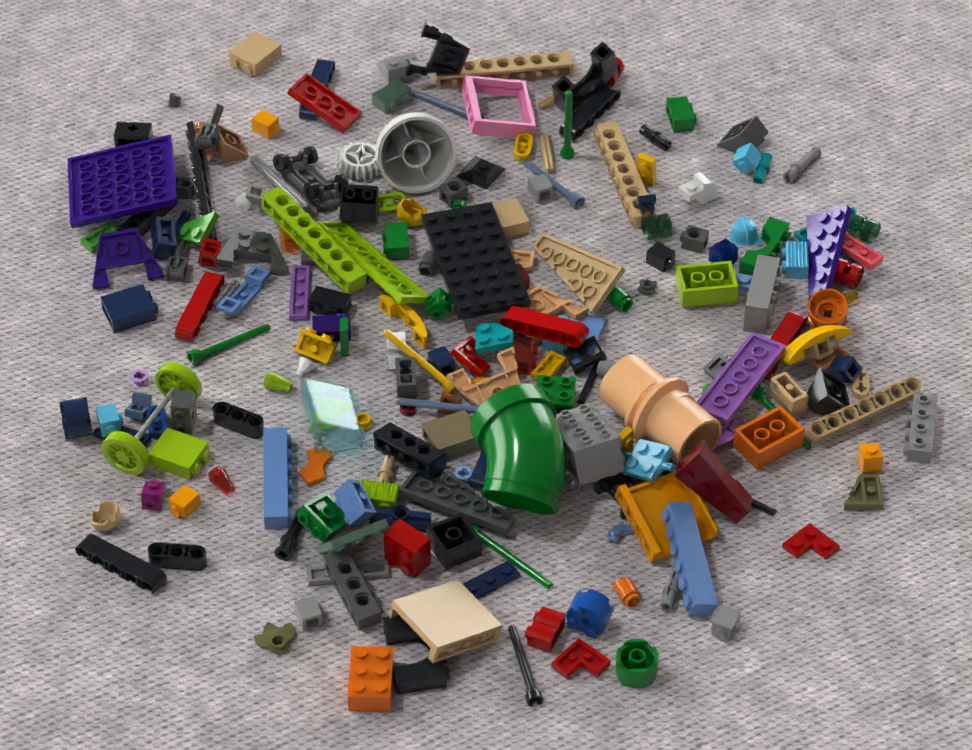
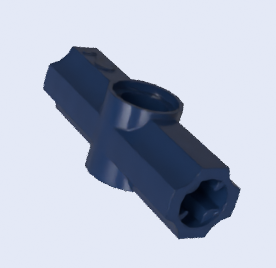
M397 505L393 509L374 507L377 512L369 519V524L386 519L389 526H392L398 519H401L415 529L426 530V527L431 525L432 513L410 511L404 505Z

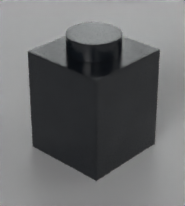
M659 241L646 252V263L661 272L672 269L675 265V251Z

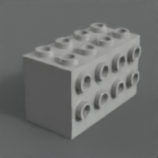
M591 403L582 404L577 408L564 410L556 414V420L563 438L565 467L580 486L590 482H597L599 479L608 476H615L624 471L623 463H625V457L620 449V446H622L621 437L619 434L616 435L613 427L608 425L605 417L602 418L599 410L595 409Z

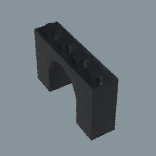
M603 41L590 52L591 67L579 82L574 84L564 75L552 85L555 104L564 113L565 93L567 91H571L573 94V112L618 72L615 52Z
M400 615L392 618L383 617L386 645L416 642L424 645L430 651L431 648ZM427 656L424 660L417 663L393 666L396 694L447 687V680H450L449 668L444 666L446 659L432 663Z

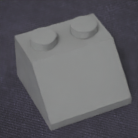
M414 52L376 63L388 84L398 78L403 82L421 77V73H412V76L405 75L410 59L419 61Z

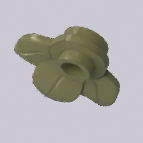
M267 622L263 629V634L255 635L254 640L258 646L269 648L275 654H281L288 650L289 641L294 638L295 630L292 623H287L280 629L274 624Z

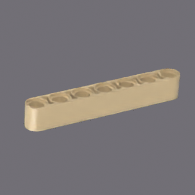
M908 377L812 422L806 430L804 437L811 444L828 439L913 399L914 393L920 391L921 383L915 377Z

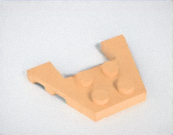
M537 286L528 291L531 307H525V309L549 315H555L560 311H564L575 320L588 314L586 306H577L574 304V301L559 298V294L543 287ZM525 335L531 346L543 340Z
M510 347L497 354V358L505 370L504 372L472 385L464 369L461 368L449 373L447 379L473 405L476 406L483 403L498 391L521 384L517 372L518 366L515 361L514 347Z

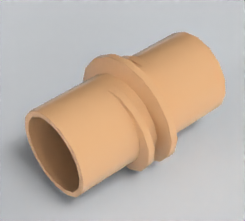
M634 354L620 359L604 376L599 392L601 400L625 420L624 426H628L633 430V437L637 443L640 439L671 446L674 452L670 458L676 464H679L703 439L708 444V449L712 452L721 437L722 426L720 422L695 402L692 395L688 393L687 382L679 377L667 379L640 356Z

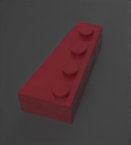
M703 439L679 462L674 477L737 524L749 513L753 498L738 480H734L730 475V470L727 467L724 468L718 461L719 457L708 449V444Z

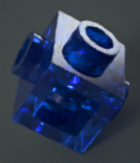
M727 238L715 243L709 249L710 263L731 261L733 265L738 259V247Z

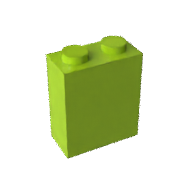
M168 427L148 452L150 456L149 466L187 480H191L194 475L199 474L203 462H207L211 455L207 441Z

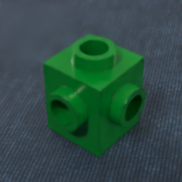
M440 287L430 293L425 300L424 311L435 320L446 318L452 312L451 298Z

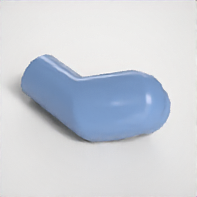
M630 524L617 525L608 531L609 541L618 542L620 540L619 535L634 534Z

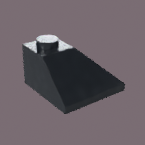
M474 156L456 177L487 190L505 168Z
M819 368L807 391L809 396L807 404L810 410L819 415H829L850 405L845 384L824 369Z

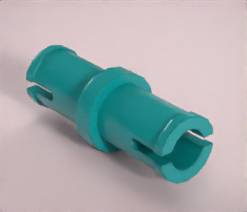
M764 152L761 155L760 162L755 169L754 183H764L766 174L770 171L769 165L772 160L770 153Z

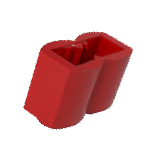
M542 607L539 612L536 611L533 617V624L528 626L525 632L527 645L551 652L566 624V614L546 607Z

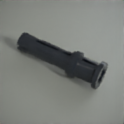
M296 514L287 533L282 535L280 545L274 551L275 556L279 560L289 561L292 557L293 549L298 545L297 538L304 525L299 522Z

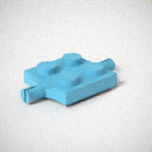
M640 439L631 453L622 450L627 460L622 473L626 476L654 483L664 470L671 472L676 470V464L668 463L670 456L674 452L671 446Z

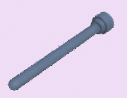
M417 90L411 91L413 97L468 118L465 109ZM480 112L481 119H484V113Z
M529 160L523 161V165L535 175L545 174L553 188L569 200L570 206L574 209H578L577 205H584L585 198L580 194H572Z
M398 398L396 400L397 404L402 406L455 412L465 410L467 413L473 414L482 404L472 406L409 398Z

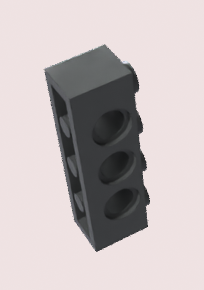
M346 548L324 557V567L357 629L362 630L380 623L383 609L381 604L375 601L371 586L367 587L363 571H359L356 567L357 561L354 555H350Z

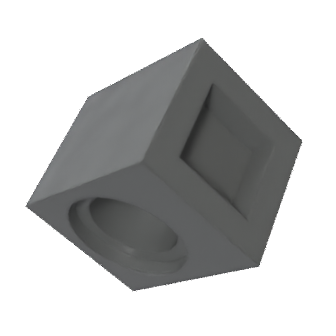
M454 178L439 187V199L452 208L454 200L460 199L465 201L467 199L468 188L465 183Z
M688 225L686 230L682 231L680 235L681 248L702 254L708 244L709 230Z

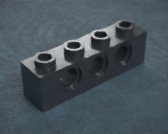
M389 422L373 432L375 449L385 455H389V457L393 456L396 461L422 476L431 479L446 469L445 452L395 424Z

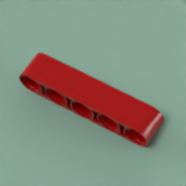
M207 271L203 274L177 323L175 338L195 342L193 340L195 336H198L201 324L205 322L208 311H211L214 305L213 301L218 297L221 286H224V275Z
M511 306L500 320L502 326L513 330V332L571 347H579L589 334V328L584 323L517 306Z
M789 310L770 339L786 346L790 345L801 334V329L803 326H806L808 317ZM780 360L775 363L765 376V379L770 380V376L775 374Z

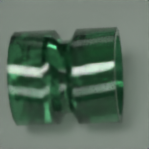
M856 212L849 220L847 233L854 237H859L860 240L870 244L872 242L869 241V237L874 240L877 238L881 224L873 219L868 220L867 216Z
M668 213L659 214L656 218L649 216L641 219L643 235L648 234V237L645 238L646 241L657 239L658 235L661 238L672 236V222Z

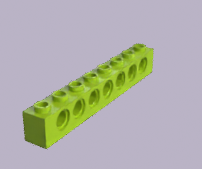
M279 186L262 194L261 208L345 293L352 294L366 287V271L344 251L342 246H339L333 240L331 235H328L322 229L320 224H317L311 218L309 213H306L301 208L298 202H295L290 197L288 192Z

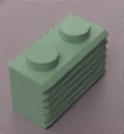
M398 78L372 94V105L384 114H388L391 111L394 112L399 106L410 102L412 99L411 87L406 85V83L404 84Z

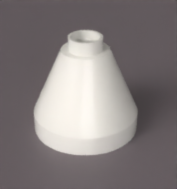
M419 112L401 115L388 123L380 133L375 149L376 162L385 180L394 188L407 193H423L441 185L451 174L457 155L454 138L445 124L432 115Z

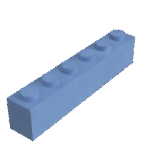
M287 427L263 428L265 529L289 528V521L293 520L292 509H289V506H293L292 494L288 493V491H292V479H288V476H292V464H288V462L292 461V450H288V447H292L291 435H287Z
M669 502L662 511V521L665 523L666 537L669 539L670 553L673 555L675 563L674 569L678 574L679 588L683 594V605L690 616L712 615L718 606L692 503Z

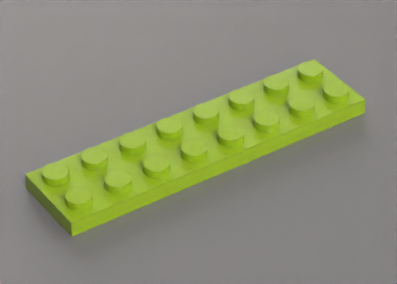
M318 221L322 229L328 235H331L333 240L339 246H342L344 251L366 271L367 275L376 284L380 285L387 294H390L397 303L402 305L406 303H425L429 295L347 222Z

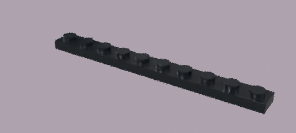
M190 121L186 123L187 130L185 133L189 141L187 145L191 152L189 154L193 164L191 169L195 175L193 180L197 187L195 192L199 199L197 201L201 211L199 216L202 217L212 213L213 210L202 149H197L194 143L195 136L199 132L194 122ZM214 226L208 238L218 241L216 227Z

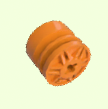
M821 289L815 292L808 303L807 317L810 330L824 325H842L846 327L848 302L845 296L834 289Z

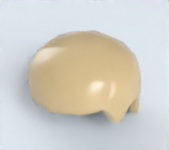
M113 501L99 503V509L96 512L92 511L91 524L99 531H110L121 520L119 507Z

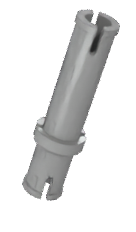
M812 147L798 162H794L791 165L790 169L783 174V179L791 183L797 176H801L804 170L821 155V150L818 147Z
M674 565L668 583L663 588V598L660 603V609L666 612L672 611L674 601L679 596V578L677 572H675Z

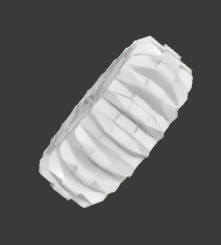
M356 141L354 144L350 142L349 146L344 145V148L340 149L337 156V167L340 174H344L346 177L349 176L350 180L355 177L357 182L360 178H363L365 181L366 177L371 180L373 175L378 177V174L381 172L375 157L376 144L372 145L371 142L365 143L363 141L359 143Z

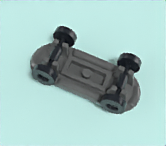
M305 147L304 151H299L297 155L291 157L288 154H277L273 157L275 169L314 205L327 210L339 207L341 204L340 192L342 191V184H349L348 179L344 174L336 175L334 179H327L317 168L310 165L318 161V153L315 147Z

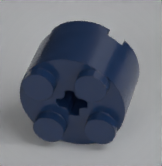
M87 397L59 402L65 439L92 436Z

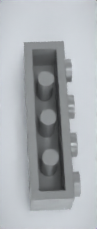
M914 393L913 400H909L908 412L912 413L908 414L906 426H910V428H906L905 440H909L908 443L905 442L903 454H907L906 461L930 464L938 396Z

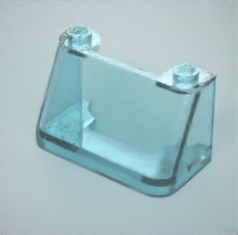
M312 378L300 379L302 404L309 418L315 454L325 452L336 453L362 448L361 440H365L363 428L359 429L353 407V390L349 389L346 385Z

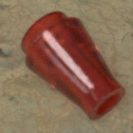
M217 466L209 472V481L224 492L225 495L235 491V487L226 469Z

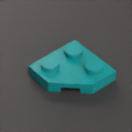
M495 322L476 326L475 349L477 355L514 347L513 330Z

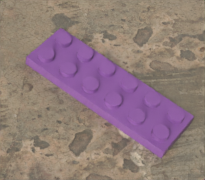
M751 332L696 403L719 422L728 425L785 352L786 345Z

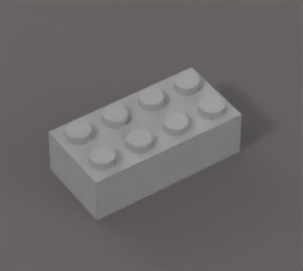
M758 254L745 305L743 331L766 334V329L771 328L772 318L770 316L774 315L775 305L773 303L777 302L778 292L776 290H780L781 279H778V277H781L783 267L779 266L780 258Z

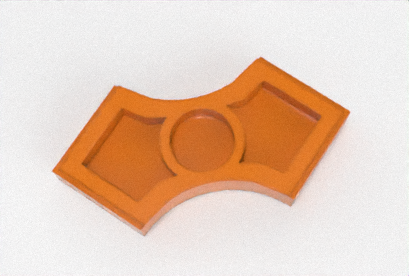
M324 444L306 451L309 460L306 466L299 470V476L308 487L326 480L323 470L325 465L333 460V455Z

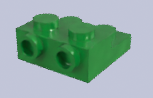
M327 491L303 504L296 514L299 522L302 525H306L312 531L314 538L320 539L323 543L332 539L340 530L348 526L344 520L345 515L342 509L336 505V501Z

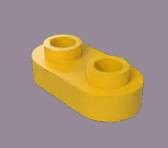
M520 133L516 136L513 149V157L516 160L524 161L530 159L533 148V136L531 134Z

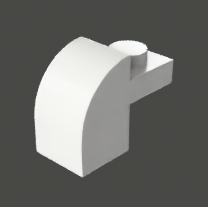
M703 173L693 174V180L678 186V192L688 202L697 199L703 205L717 198V186Z
M405 331L392 332L406 344ZM386 338L388 370L396 369L395 358H407V354Z

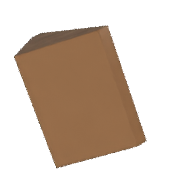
M218 124L221 133L216 149L222 162L227 163L248 158V152L240 135Z

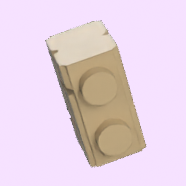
M787 372L778 374L770 379L769 394L792 417L807 410L809 396Z

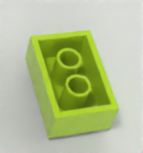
M731 261L676 266L675 283L682 308L737 303L738 283Z

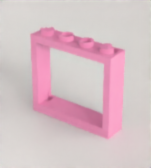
M465 75L461 90L471 134L516 138L520 133H529L533 136L534 132L537 131V122L534 119L535 112L532 110V100L529 98V89H527L525 81ZM476 93L517 97L523 122L481 119Z

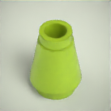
M273 371V373L268 372L266 374L263 386L267 387V390L289 393L293 382Z

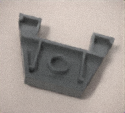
M244 228L234 229L217 256L215 265L232 267L233 256L270 262V274L287 276L288 272L272 234Z

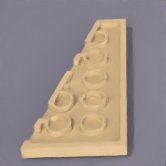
M544 232L541 233L532 246L594 315L626 271L616 263Z

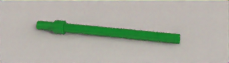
M472 525L484 544L506 560H509L545 588L549 589L553 585L550 580L484 534L477 525Z

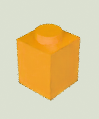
M261 110L251 119L252 131L268 139L273 135H277L280 130L279 117L264 110Z
M878 442L859 445L857 461L862 474L882 470L884 456Z
M185 484L169 498L170 512L175 517L180 516L183 519L190 516L201 505L200 493Z

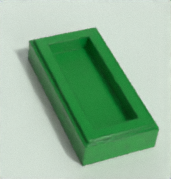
M341 317L340 319L341 356H349L348 317Z

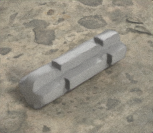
M232 279L215 299L214 305L217 306L225 296L231 297L235 290L239 288L240 283Z

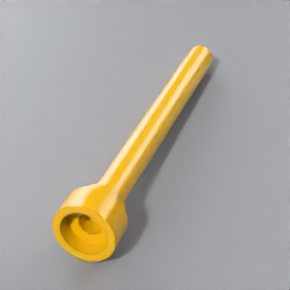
M390 330L384 331V336L409 357H414L416 363L441 382L444 391L452 393L456 389L447 377Z

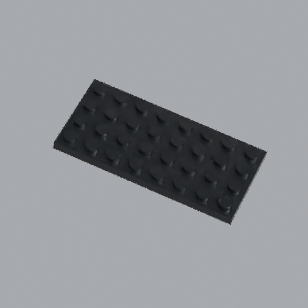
M492 202L421 215L422 224L458 320L508 311L511 306L531 307L530 297Z

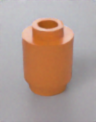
M621 577L616 580L613 589L622 604L628 608L638 605L641 601L640 592L630 577Z

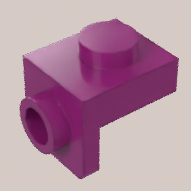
M156 480L145 481L141 492L142 510L162 511V498L166 489L165 482H158Z

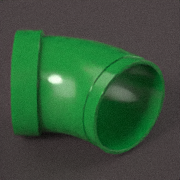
M518 384L502 389L490 396L478 407L470 422L471 434L487 459L485 484L481 495L496 504L508 508L523 509L541 515L557 514L565 479V450L562 434L556 420V409L546 391L538 385Z

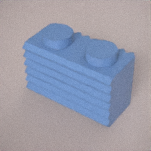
M348 479L339 489L333 492L336 498V505L342 509L345 515L344 520L350 526L361 527L377 512L359 480Z

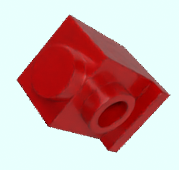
M204 237L197 264L216 267L215 263L222 242Z

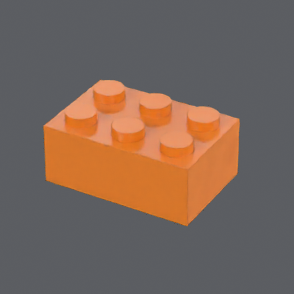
M778 406L735 429L733 447L758 470L801 447L804 443L805 429L783 407Z
M351 646L347 696L348 711L391 712L394 647Z

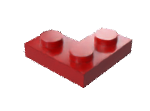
M470 335L453 348L450 354L457 362L463 364L471 374L481 377L491 366L477 355L475 349L476 340Z
M809 523L782 543V548L796 559L811 548L826 560L839 550L840 545Z
M580 638L551 662V668L566 679L580 667L598 677L611 665L609 658Z

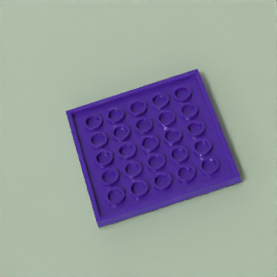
M171 134L67 158L69 212L72 228L101 223L178 204L174 148Z

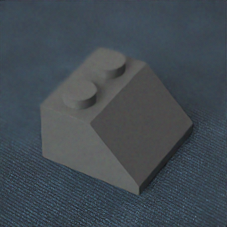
M756 115L733 125L716 146L735 154L738 148L752 143L756 148L757 145L765 140L764 137L767 135L768 130Z

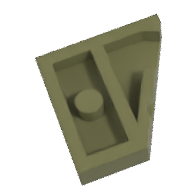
M859 474L848 499L844 502V510H883L879 474Z

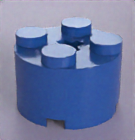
M588 589L587 592L579 590L575 594L566 613V625L570 629L585 632L587 637L594 639L605 631L614 611L613 604L610 606L607 596L596 590Z

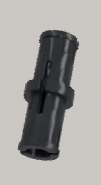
M643 124L640 127L639 133L648 138L650 143H655L664 151L670 148L667 144L672 145V142L663 137L661 132L653 130L647 124Z

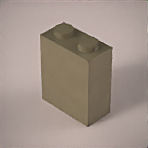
M465 410L422 423L423 438L430 445L445 452L446 459L479 448L470 431L472 416H469Z

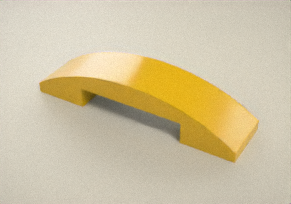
M383 294L379 295V308L390 318L397 315L413 330V340L424 350L427 349V331L418 314L408 305L397 303L393 297Z
M824 325L809 330L796 338L786 348L779 360L790 366L805 358L804 350L828 337L838 341L853 333L852 329L842 325Z

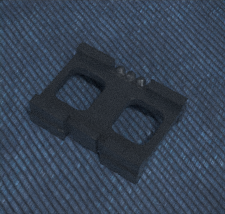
M594 335L585 339L579 347L570 346L563 350V355L568 360L575 375L584 371L585 367L587 368L591 364L594 365L595 363L597 365L600 360H606V355ZM594 344L600 352L590 356L586 348ZM578 352L583 360L573 364L569 356Z

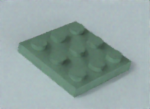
M387 520L377 521L316 546L317 552L319 554L325 552V555H329L384 533L383 528L389 526Z

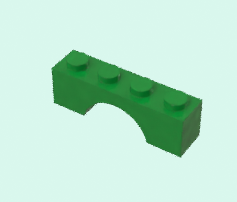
M769 217L762 227L761 240L767 246L759 250H747L740 261L739 273L753 276L758 254L776 257L777 252L781 253L784 242L789 241L791 236L789 231L790 223Z

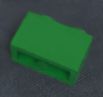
M687 96L666 98V113L673 133L693 131L694 124H697L696 114H693L692 103H689Z
M407 222L385 223V231H382V242H386L383 243V254H387V259H409Z

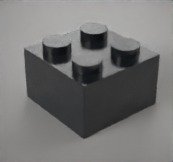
M463 512L426 527L427 537L431 539V550L445 570L481 556V538Z

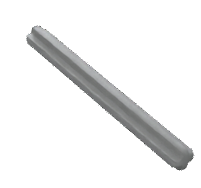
M257 155L250 158L251 165L276 188L280 186L289 193L295 202L300 204L305 212L310 211V204Z

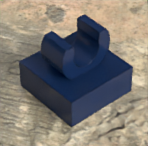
M656 194L637 196L635 201L636 208H640L641 215H644V208L646 207L653 214L655 210L654 205L657 201Z

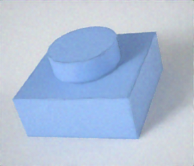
M737 273L738 290L749 292L752 276Z

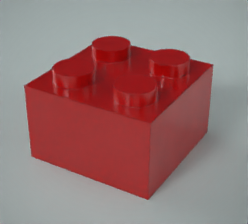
M398 519L383 533L384 558L388 561V564L399 567L405 575H411L416 578L431 564V539L401 519Z

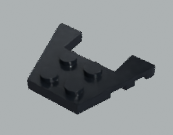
M425 21L421 37L437 41L428 63L410 59L405 75L412 76V73H421V76L428 73L460 75L471 49L470 44L435 24Z

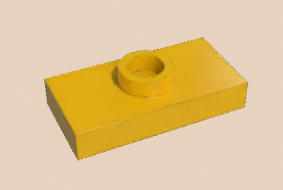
M551 350L533 370L531 378L537 381L538 375L556 376L567 363L566 357Z

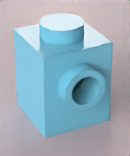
M749 143L737 149L732 163L741 173H747L757 168L761 153L752 143Z
M115 403L96 407L97 421L102 437H106L114 431H121V425L124 424L122 413L117 412Z

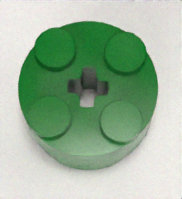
M643 639L625 641L624 645L616 651L615 673L622 685L633 688L645 687L654 682L658 670L657 649Z

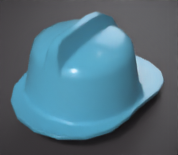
M743 215L740 216V219L734 222L732 230L729 232L733 245L748 247L750 245H762L755 222L744 218Z

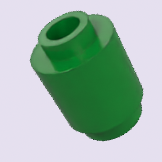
M618 285L614 286L606 298L619 311L626 312L633 305L631 296Z

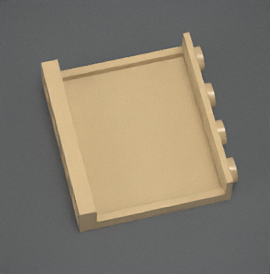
M458 579L393 600L389 613L390 618L400 615L431 648L428 659L432 663L496 642L499 639L503 626Z

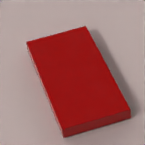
M305 73L287 92L289 96L342 133L362 114L361 110L308 73Z

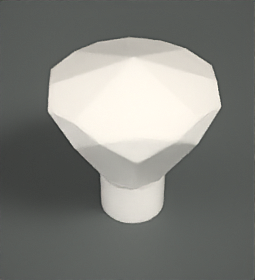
M239 195L235 199L237 208L245 211L250 209L251 202L246 199V195Z
M300 357L298 371L295 375L302 378L304 374L314 370L315 365L309 359Z

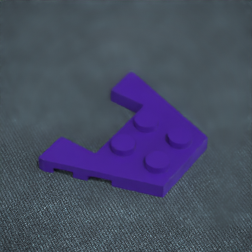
M137 228L99 235L92 284L93 290L109 287L106 272L108 269L144 263L148 280L164 277V272L158 266L156 259L152 256Z

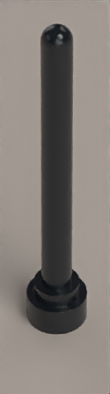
M510 625L508 632L527 688L525 695L527 705L533 706L532 702H537V705H540L544 701L542 693L535 688L517 629L514 625Z

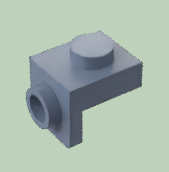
M137 391L133 392L132 403L125 409L124 416L130 417L134 421L143 420L146 417L147 409L151 407L152 395Z

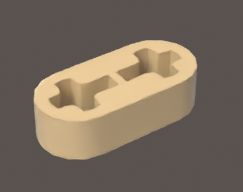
M864 369L859 374L862 381H859V377H857L855 382L851 383L852 395L858 400L869 396L870 392L869 374ZM859 387H862L863 393L859 391Z

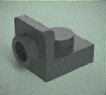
M718 353L703 369L710 377L715 379L731 358L729 356L724 357Z

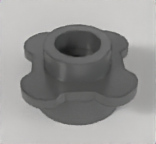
M645 279L639 281L640 286L637 288L639 293L643 295L655 294L656 281Z

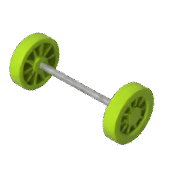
M176 362L164 363L155 374V383L165 397L135 437L126 432L114 431L103 441L101 445L102 453L109 464L115 469L131 475H139L144 471L150 462V456L146 447L139 440L170 400L172 401L175 389L194 391L195 401L201 395L202 384L192 370Z

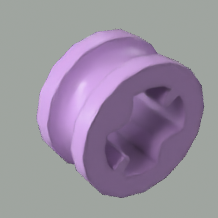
M138 369L131 374L134 386L142 387L149 381L148 373L145 370Z

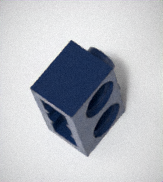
M156 217L151 229L152 254L154 258L168 260L169 256H173L177 246L174 219Z

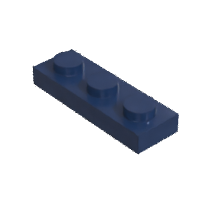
M508 560L463 583V585L478 599L519 578L520 572Z

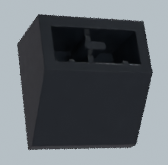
M342 184L339 220L341 222L378 224L379 187Z

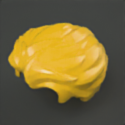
M404 198L399 202L396 209L399 221L407 222L408 227L422 225L421 215L428 214L427 209L421 207L414 198Z

